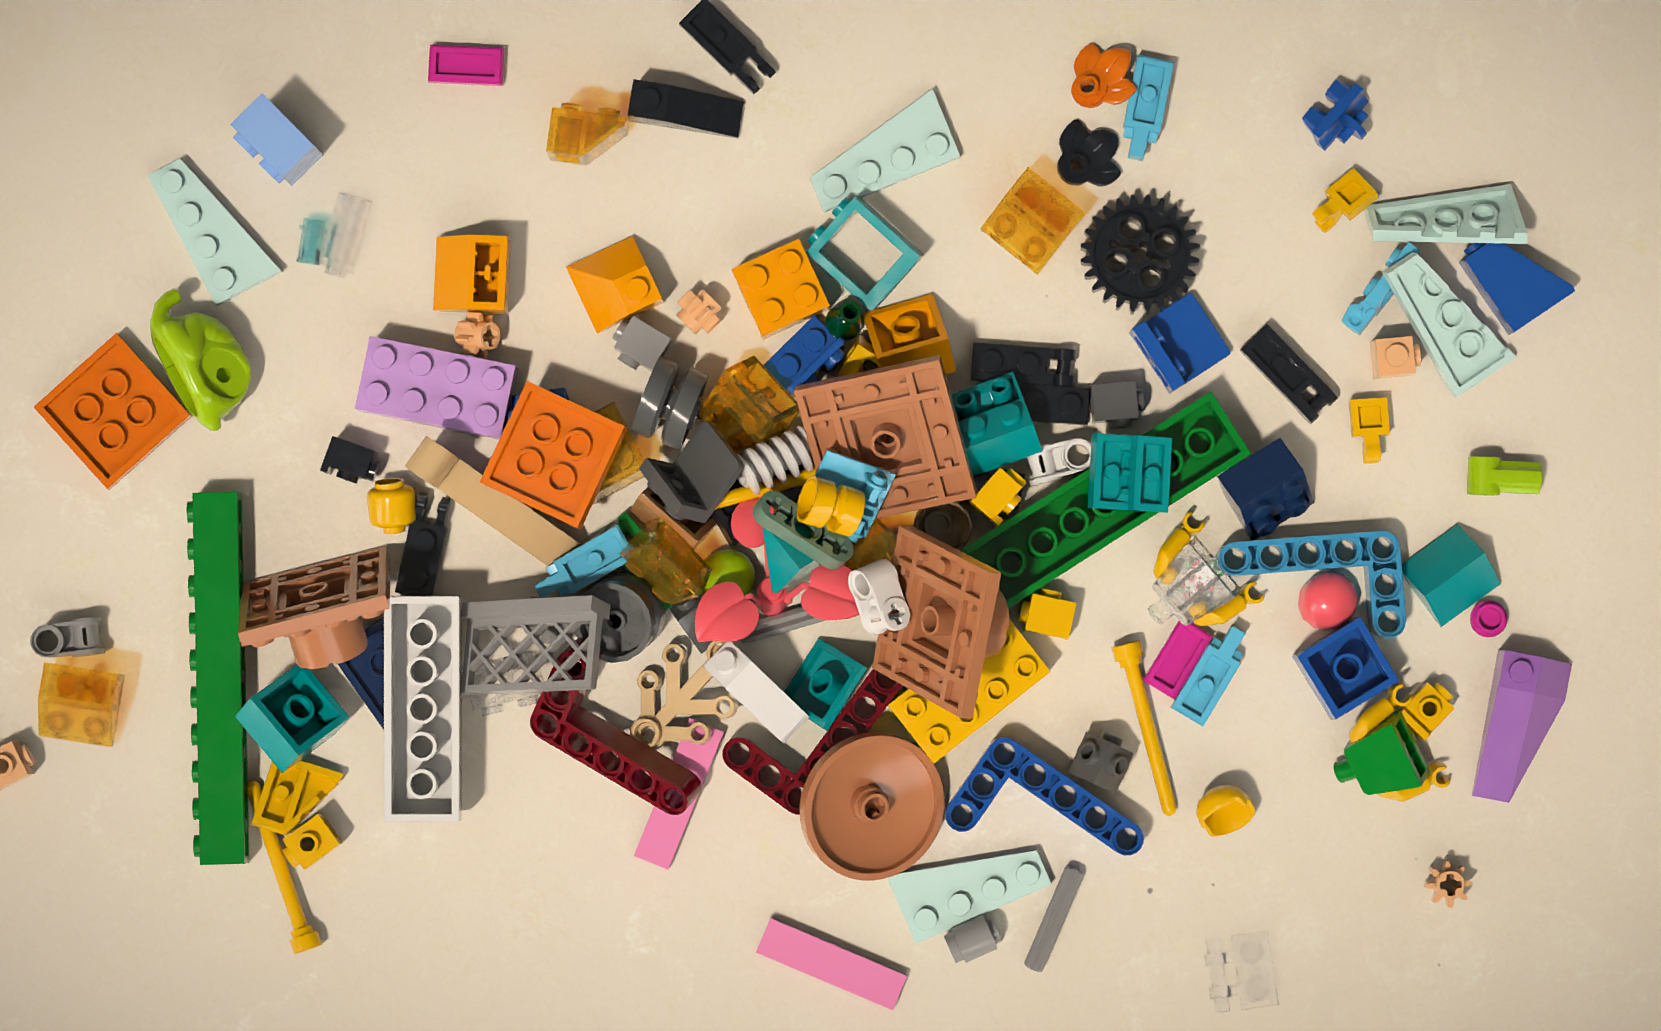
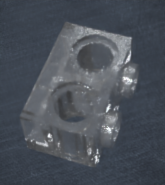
M537 650L524 652L520 657L530 666L538 658ZM507 657L490 661L497 668ZM515 662L503 674V677L508 683H514L515 673L522 668ZM484 663L475 672L474 685H478L482 679L492 674ZM540 668L535 675L543 682L544 679ZM541 692L495 694L491 699H484L480 695L468 696L472 711L481 709L482 716L503 712V704L517 701L518 707L536 704Z

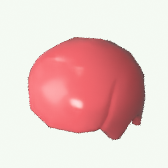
M1324 572L1303 585L1299 594L1298 608L1302 618L1313 628L1333 630L1344 625L1355 614L1358 595L1354 584L1343 574Z

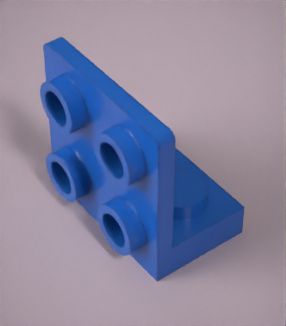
M1191 293L1146 322L1143 321L1129 332L1169 394L1230 355L1229 348Z
M814 315L762 366V369L794 399L795 386L817 382L819 379L816 376L824 368L831 372L845 358L843 350L845 349L846 342L841 337L838 339L833 337Z

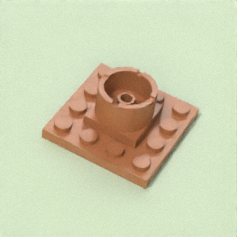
M940 355L795 386L794 394L816 472L828 449L896 474L875 519L977 497L975 481Z
M899 526L892 564L897 571L898 581L909 607L910 620L902 630L891 631L887 629L884 633L878 634L872 668L959 718H973L985 658L996 655L1002 649L1007 638L1005 633L1009 628L1008 605L1004 595L999 590L1002 572L913 526ZM893 610L890 614L899 613V610Z
M387 546L243 582L238 636L241 646L252 644L253 647H262L272 643L274 638L288 637L295 661L300 668L304 669L328 667L329 663L337 665L360 655L368 646V639L361 616L364 619H370L380 616L384 613V610L390 609V556Z

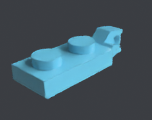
M1137 55L1132 83L1136 86L1137 90L1128 99L1123 124V137L1131 139L1128 153L1129 159L1142 161L1147 142L1155 144L1157 135L1160 134L1174 65L1172 61Z
M1410 242L1407 243L1403 250L1397 247L1385 265L1391 267L1412 252L1420 256L1419 249ZM1384 275L1380 279L1375 276L1363 292V295L1366 296L1364 301L1358 304H1351L1341 320L1347 328L1359 336L1394 295Z
M615 525L554 560L553 564L546 567L550 576L534 584V588L541 598L556 590H559L562 597L569 593L573 594L634 559L636 556L619 526Z
M1231 625L1222 641L1214 637L1205 648L1170 708L1203 727L1241 664L1239 661L1243 654L1236 649L1246 633Z

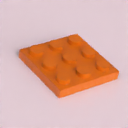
M117 333L34 406L35 410L108 490L115 486L192 417Z
M526 381L480 483L581 529L628 427Z

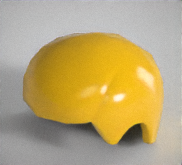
M1218 785L1209 789L1198 801L1196 816L1201 827L1205 828L1212 837L1227 835L1241 829L1256 814L1248 794L1235 785Z

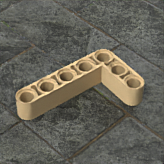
M427 435L405 465L406 468L445 493L546 566L553 564L554 560L581 545L522 502L480 483L483 476L481 473Z

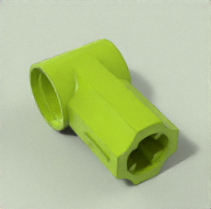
M1468 457L1467 494L1498 496L1500 493L1540 494L1542 485L1540 462L1501 461V458Z

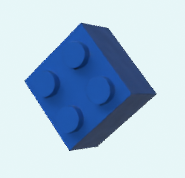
M1361 617L1350 620L1292 656L1331 720L1338 719L1399 681Z

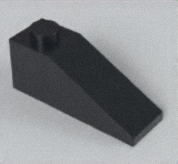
M633 79L627 116L629 122L738 139L744 102L673 85Z

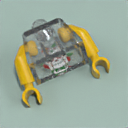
M1188 512L1181 521V529L1177 528L1159 548L1153 569L1157 580L1151 586L1153 591L1159 596V599L1148 607L1150 616L1159 625H1163L1173 615L1185 626L1192 622L1199 626L1224 624L1244 611L1246 604L1260 603L1265 597V594H1261L1254 600L1251 599L1248 594L1249 588L1256 585L1257 582L1246 583L1240 588L1232 577L1220 568L1218 561L1196 537L1204 528L1205 521L1196 529L1189 527L1187 520L1194 512Z

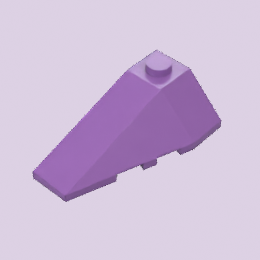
M1498 650L1472 796L1510 802L1565 702L1572 664L1535 655Z

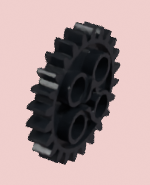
M1134 194L1131 195L1129 205L1127 206L1117 198L1116 210L1113 212L1109 207L1103 206L1102 211L1105 219L1093 216L1092 223L1097 229H1085L1084 235L1092 241L1081 244L1080 250L1089 253L1090 256L1082 258L1080 263L1082 266H1091L1092 268L1084 274L1085 280L1096 278L1097 281L1094 283L1091 291L1095 293L1103 289L1105 291L1102 300L1104 304L1112 298L1117 299V311L1122 308L1124 303L1129 304L1130 314L1132 315L1135 313L1137 305L1143 306L1146 315L1149 314L1151 304L1153 303L1163 311L1165 308L1164 299L1168 298L1171 302L1177 303L1178 297L1175 290L1187 293L1189 287L1183 280H1195L1196 273L1188 268L1198 266L1200 263L1199 258L1190 255L1200 249V244L1189 243V240L1196 235V230H1184L1189 218L1185 216L1177 220L1175 216L1178 207L1175 205L1167 212L1164 210L1165 199L1163 198L1159 200L1156 206L1151 205V198L1148 194L1144 198L1143 204H1138ZM1125 223H1134L1139 227L1140 234L1136 238L1128 239L1122 236L1120 228ZM1163 236L1170 238L1174 243V249L1168 253L1159 252L1154 246L1157 238ZM1114 240L1122 246L1134 252H1137L1140 247H1143L1146 249L1147 257L1162 262H1168L1170 263L1171 267L1169 269H1166L1162 267L1160 264L1145 257H1143L1140 262H1136L1134 260L1135 254L1133 252L1118 247H1112L1110 246L1109 242ZM1118 256L1124 259L1126 268L1118 273L1111 272L1106 267L1105 262L1110 257ZM1146 270H1153L1158 273L1161 281L1156 286H1146L1140 280L1141 273Z

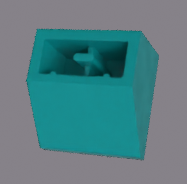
M1014 372L951 394L973 477L1043 451Z

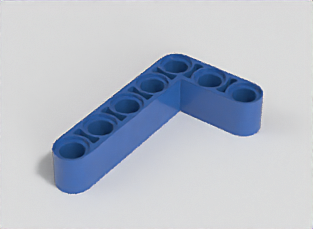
M999 737L988 745L945 809V820L953 830L958 832L969 831L978 823L1002 786L1010 778L1121 855L1131 856L1136 854L1144 843L1142 830L1136 824L1008 737ZM1001 743L1009 744L1014 750L1012 761L1005 765L997 763L993 756L995 747ZM1032 764L1040 765L1044 770V779L1036 786L1029 785L1024 778L1026 768ZM987 774L992 778L993 787L988 794L979 795L973 790L972 782L977 775ZM1063 785L1070 786L1075 793L1073 803L1067 807H1061L1055 801V792ZM959 804L967 805L972 811V818L965 825H957L951 818L953 808ZM1092 807H1100L1105 813L1104 823L1097 828H1091L1085 820L1087 811ZM1124 828L1132 829L1136 835L1134 845L1128 849L1120 848L1116 842L1117 833Z

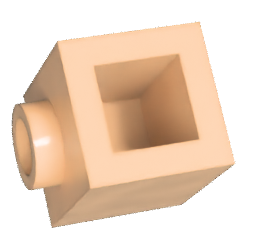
M1412 336L1375 339L1370 343L1373 380L1411 376L1416 373V367L1421 366L1419 344L1413 345Z
M11 741L0 746V791L34 774L31 766L35 764V761L26 744L21 746L19 741Z

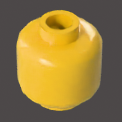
M386 478L375 482V487L367 492L370 523L375 527L383 528L384 534L405 532V526L416 520L415 492L411 485L404 483V479Z

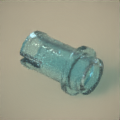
M309 218L303 219V225H299L298 228L302 229L296 262L320 266L319 260L323 235L328 233V229H325V221Z

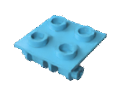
M827 449L815 476L833 481L836 489L840 485H846L862 490L865 494L864 513L857 530L848 537L851 542L856 543L859 538H866L896 474Z

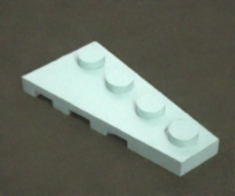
M933 89L810 177L824 213L835 209L845 197L849 200L856 196L863 198L960 158Z
M181 158L148 175L216 306L282 273V270L270 259Z
M1511 184L1373 204L1366 208V219L1373 241L1527 244L1528 232Z

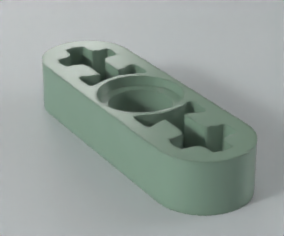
M768 491L754 504L753 516L760 526L822 566L831 570H837L852 557L854 548L851 540L847 536L827 531L825 525L817 528L804 524L810 530L811 538L801 536L795 526L796 523H801L798 522L796 516L797 503L776 491ZM770 506L774 508L773 514L769 512ZM790 517L791 519L785 523L784 521ZM821 537L822 540L817 544L816 541ZM833 547L837 549L836 555L832 552Z

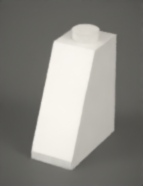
M726 642L703 666L782 743H785L809 718L786 693L732 642Z

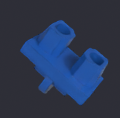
M1335 80L1325 93L1326 99L1335 105L1329 113L1326 114L1317 106H1313L1302 117L1303 123L1312 133L1316 145L1324 151L1336 138L1345 144L1352 135L1359 140H1362L1367 135L1361 125L1369 117L1362 110L1368 104V100L1363 95L1364 89L1357 83L1350 87L1339 80Z

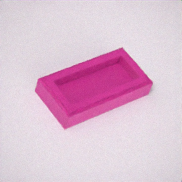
M430 45L428 82L502 86L504 49Z
M1180 617L1143 678V681L1175 700L1213 636Z

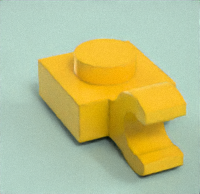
M1352 168L1325 190L1329 201L1319 206L1312 213L1316 219L1314 223L1323 233H1326L1336 225L1342 214L1351 221L1378 199L1377 191Z
M1387 397L1350 400L1351 438L1363 437L1362 454L1364 464L1379 463L1381 461L1379 436H1388L1390 434Z

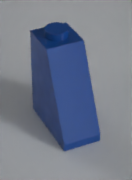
M1474 243L1463 250L1467 257L1459 262L1508 335L1516 332L1575 292L1570 283L1504 243Z

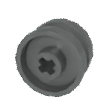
M660 356L642 395L631 432L651 438L655 435L661 420H666L661 434L662 443L681 450L690 429H693L699 415L709 375L691 368L685 372L677 388L675 383L679 373L678 364Z
M627 571L612 573L597 582L582 595H593L610 604L609 619L602 620L600 660L610 663L628 661L653 643L663 629L666 616L663 598L656 586L642 575ZM582 624L575 631L577 639L589 637L590 624Z

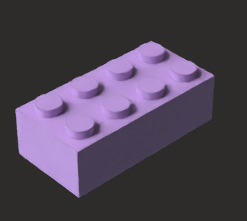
M370 336L355 409L363 413L499 440L508 422L507 412H510L519 369L511 364Z

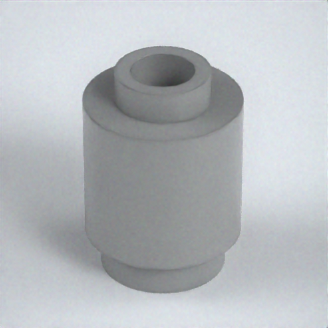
M983 915L951 928L952 933L944 936L955 963L962 960L967 963L997 950L995 942L1002 939L994 920L986 921Z

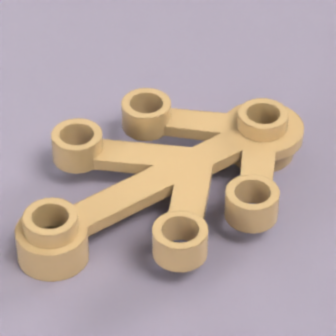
M713 641L710 643L706 652L707 661L683 687L682 664L687 659V651L680 644L667 645L662 653L663 660L666 663V704L656 714L655 692L662 686V677L658 672L652 670L641 672L637 679L638 687L641 689V717L632 724L630 735L656 751L663 746L665 741H691L698 745L708 743L712 738V729L706 723L695 722L690 727H672L667 725L677 715L715 714L720 718H731L736 714L737 702L730 696H719L715 700H692L713 678L703 666L726 642ZM674 648H677L680 652V657L676 662L670 659V652ZM651 674L655 679L653 687L647 688L645 678ZM724 700L730 703V710L726 714H723L720 710V704ZM701 726L705 730V736L702 740H697L695 730ZM648 727H652L655 731V736L650 741L645 738V730Z

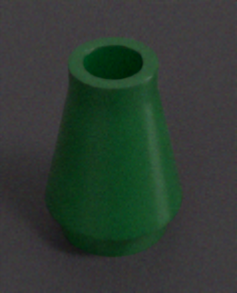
M847 301L836 305L827 313L826 327L833 337L849 340L860 332L862 326L861 308L856 302Z

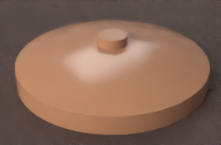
M882 732L855 735L830 748L810 771L800 799L801 828L812 852L820 861L838 874L862 881L889 878L915 864L935 840L944 814L942 781L929 757L909 741L899 736Z

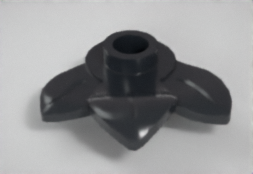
M1078 119L1066 126L1059 138L1062 155L1057 162V172L1060 178L1065 183L1074 186L1089 182L1102 187L1116 181L1121 175V171L1110 160L1118 148L1117 134L1109 130H1097L1089 134ZM1071 162H1078L1082 166V170H1074L1071 167Z

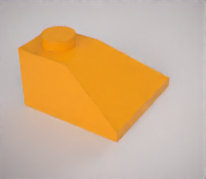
M633 236L566 267L597 334L620 324L623 320L631 319L633 316H637L664 303Z
M933 293L879 308L872 312L862 313L879 365L886 367L940 355L945 374L956 372L949 338Z

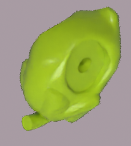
M173 288L165 292L154 304L150 319L152 343L174 389L187 410L201 425L210 431H218L221 428V419L229 414L245 396L251 379V367L239 341L230 329L216 318L198 312L177 317L170 315L169 311L172 306L181 302L180 294Z

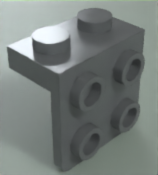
M704 421L673 463L646 458L639 470L647 479L648 487L659 495L666 505L665 510L669 515L678 520L689 519L706 523L742 473L744 464L716 426L711 422Z

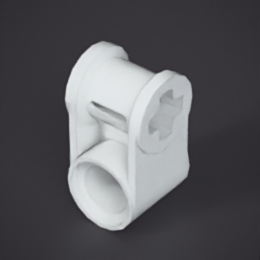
M1081 438L1055 444L1048 443L1041 445L1042 452L1027 457L1032 476L1029 483L1030 487L1057 481L1063 479L1062 477L1088 470L1090 468L1091 444ZM1082 446L1087 450L1089 459L1084 465L1075 466L1069 462L1067 453L1071 447ZM1040 456L1043 460L1045 473H1043L1039 461Z
M881 558L853 570L848 576L849 589L854 596L861 623L864 629L873 635L884 633L887 629L891 631L902 630L910 620L909 607L903 596L897 571L894 565L887 559ZM893 610H899V613L890 614ZM880 617L879 621H871V619Z

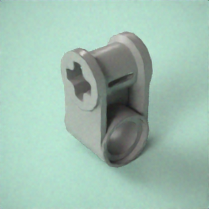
M101 617L68 620V622L38 626L30 637L31 648L37 655L45 658L83 657L105 654V648L100 646L98 629ZM47 631H53L58 637V645L51 652L44 651L40 644L42 635Z

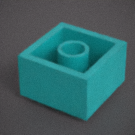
M298 665L252 696L235 716L282 773L333 737L350 718L311 670L300 668Z

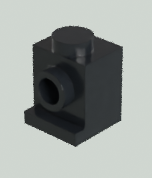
M332 436L320 471L331 475L333 468L337 469L336 477L357 484L359 477L374 482L381 461L376 460L378 452Z

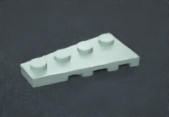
M1412 252L1382 272L1452 396H1460L1516 358L1510 349L1506 348L1496 338V335L1471 312L1472 310L1449 289V286L1418 254Z
M1037 850L899 873L887 878L916 944L1051 885Z

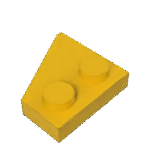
M301 760L282 773L272 761L251 825L287 836L341 782L343 773Z

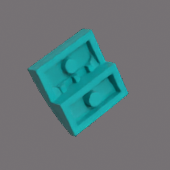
M1093 433L1091 438L1088 508L1168 513L1172 438Z

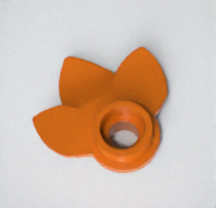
M1094 43L1085 46L1079 52L1074 62V71L1077 78L1072 84L1071 94L1075 102L1085 108H1095L1103 102L1117 105L1128 100L1137 90L1131 81L1124 78L1130 67L1131 52L1128 49L1113 48L1101 54L1099 48ZM1088 85H1095L1091 92H1083V89Z

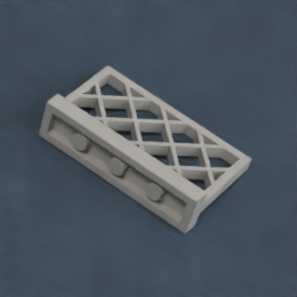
M593 595L463 602L461 617L468 621L461 693L465 695L596 689L602 620L609 619L610 604ZM582 624H590L589 637L579 646L571 635ZM549 626H555L560 634L546 647L538 637ZM516 628H522L527 636L514 649L506 639ZM489 629L495 638L482 651L478 646L479 630ZM567 641L575 651L561 665L553 654ZM535 643L542 653L528 666L520 656ZM502 644L509 652V655L496 668L489 660V657ZM582 658L586 663L585 680H573L568 671ZM549 660L557 670L547 681L541 682L535 673ZM517 662L524 672L514 683H508L503 674ZM484 663L492 674L482 684L474 685L475 672Z

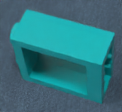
M856 196L852 200L845 197L832 212L836 217L827 228L820 225L807 240L811 246L806 253L872 312L880 306L925 254L860 196ZM856 211L903 253L869 293L822 251Z

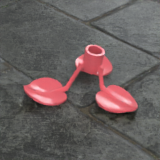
M761 497L740 502L731 517L732 534L739 543L749 548H757L764 544L766 578L759 583L757 596L752 593L743 595L741 588L733 582H723L709 588L702 596L696 610V639L698 642H732L744 639L753 633L757 627L759 620L758 608L763 614L768 616L782 613L786 605L791 604L793 598L803 590L805 591L801 596V606L812 617L822 620H842L856 617L860 614L848 585V576L852 570L844 565L837 570H831L820 565L811 572L810 583L801 582L789 593H787V588L778 593L772 592L763 528L756 522L753 516V506ZM770 506L769 512L773 514L774 508Z

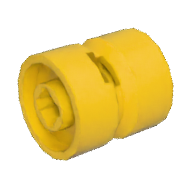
M811 476L803 485L798 498L797 520L817 528L825 525L827 531L850 537L857 530L865 508V494L862 490L846 485H840L836 489L833 481Z

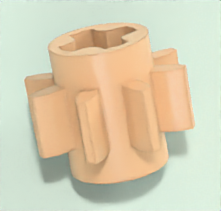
M703 289L697 295L689 290L678 301V304L683 309L676 316L695 335L702 328L709 334L721 322L716 314L722 308Z
M467 312V320L458 321L454 337L456 343L463 347L461 354L487 358L488 350L497 348L500 341V330L497 324L492 322L493 315H485L481 312Z
M1443 861V870L1437 871L1436 869L1429 868L1430 874L1433 875L1432 882L1425 883L1424 887L1433 889L1435 892L1431 899L1432 902L1436 903L1444 897L1447 907L1453 908L1454 898L1468 899L1463 891L1465 886L1472 885V881L1464 880L1461 876L1465 870L1464 866H1459L1455 871H1451L1449 861ZM1447 874L1450 879L1456 880V886L1450 888V894H1448L1447 890L1440 888V882L1446 881Z

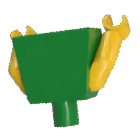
M1393 684L1388 690L1389 698H1381L1363 712L1350 730V740L1344 748L1346 759L1337 761L1333 765L1335 776L1340 783L1357 779L1363 793L1366 795L1378 794L1380 797L1401 802L1429 791L1433 784L1440 788H1445L1450 784L1451 778L1447 775L1436 779V774L1441 770H1445L1447 766L1440 761L1433 762L1427 766L1401 710L1394 712L1396 705L1407 706L1412 702V694H1408L1401 701L1396 699V692L1405 684Z

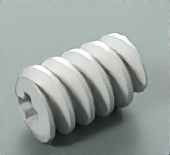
M797 426L794 433L789 430L782 433L781 439L777 436L770 438L768 445L764 442L758 443L755 446V451L751 448H746L742 451L741 456L737 454L744 464V469L737 479L743 487H749L755 495L760 494V482H763L769 490L774 487L773 476H776L782 484L786 483L787 470L795 478L799 477V465L801 464L808 472L813 471V457L806 433L801 426Z

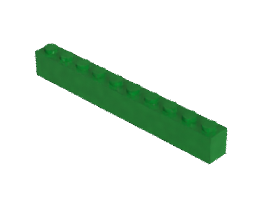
M237 491L192 493L193 501H187L186 507L187 522L193 523V538H188L187 554L188 560H194V575H189L188 594L189 597H194L195 612L189 613L190 634H195V649H190L189 663L190 670L196 671V686H191L190 704L192 709L197 708V723H192L191 743L192 746H197L198 760L192 761L193 783H198V798H193L192 813L193 819L199 820V835H194L193 853L194 857H200V865L250 863L249 810L246 787L248 784L247 730L235 717L246 704L245 646H241L238 636L244 582L242 493Z

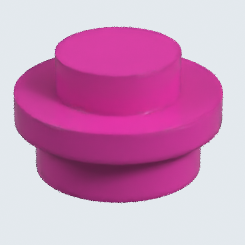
M1482 601L1475 605L1470 613L1471 627L1482 637H1495L1505 629L1507 613L1503 606L1495 601Z

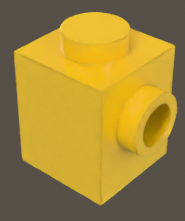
M1041 588L1039 595L1031 594L1030 601H1022L1018 621L1025 623L1023 631L1068 640L1076 603L1061 600V592Z

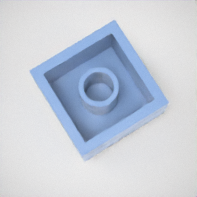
M263 93L230 124L237 131L233 138L253 158L259 153L264 158L259 165L279 184L285 179L293 186L323 156Z

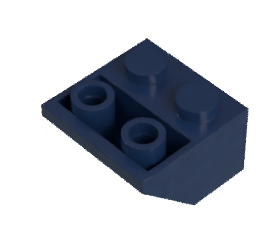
M1278 438L1217 476L1223 494L1251 541L1260 536L1264 537L1271 534L1279 524L1291 517L1302 515L1310 505L1314 504L1304 470L1281 438Z

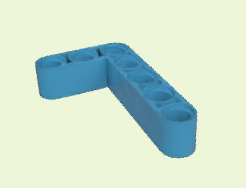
M1389 531L1232 542L1222 546L1216 554V566L1226 576L1363 567L1370 631L1379 638L1388 639L1400 635L1406 626L1400 544L1396 536ZM1377 538H1383L1389 543L1390 552L1384 559L1378 558L1372 551V544ZM1341 540L1347 541L1353 548V555L1348 561L1338 559L1335 554V547ZM1304 543L1312 545L1316 550V559L1311 564H1305L1299 559L1298 549ZM1266 546H1272L1279 552L1280 559L1274 567H1268L1262 562L1261 552ZM1229 549H1236L1242 554L1243 563L1237 570L1230 569L1225 565L1224 555ZM1381 574L1387 575L1392 580L1393 589L1388 595H1381L1375 588V581ZM1384 611L1392 613L1396 619V626L1389 633L1381 630L1378 625V618Z

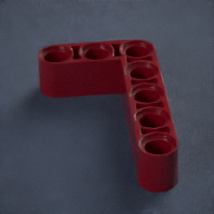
M578 638L575 641L580 646L587 638ZM571 645L558 656L557 660L561 665L575 651ZM582 658L579 660L580 662H577L568 671L573 680H585L586 663ZM553 666V668H552V670H551V672H550V674H549L548 679H549V678L554 674V672L557 670L554 666ZM587 690L541 692L530 718V727L533 733L543 741L670 815L684 813L701 793V781L692 771L581 707L580 704Z
M872 669L796 774L744 737L733 738L725 744L722 751L724 763L787 811L800 815V808H795L789 803V792L796 787L803 788L810 773L811 762L815 758L822 757L830 748L835 746L832 741L833 732L837 728L846 727L852 731L854 736L868 733L902 685L896 682V685L890 689L880 687L876 681L878 671ZM862 697L872 699L876 706L874 715L867 719L858 717L854 711L855 702ZM742 743L749 748L750 757L746 763L737 765L730 760L729 749L733 744ZM766 765L776 767L780 773L778 783L771 787L763 785L758 778L760 769Z

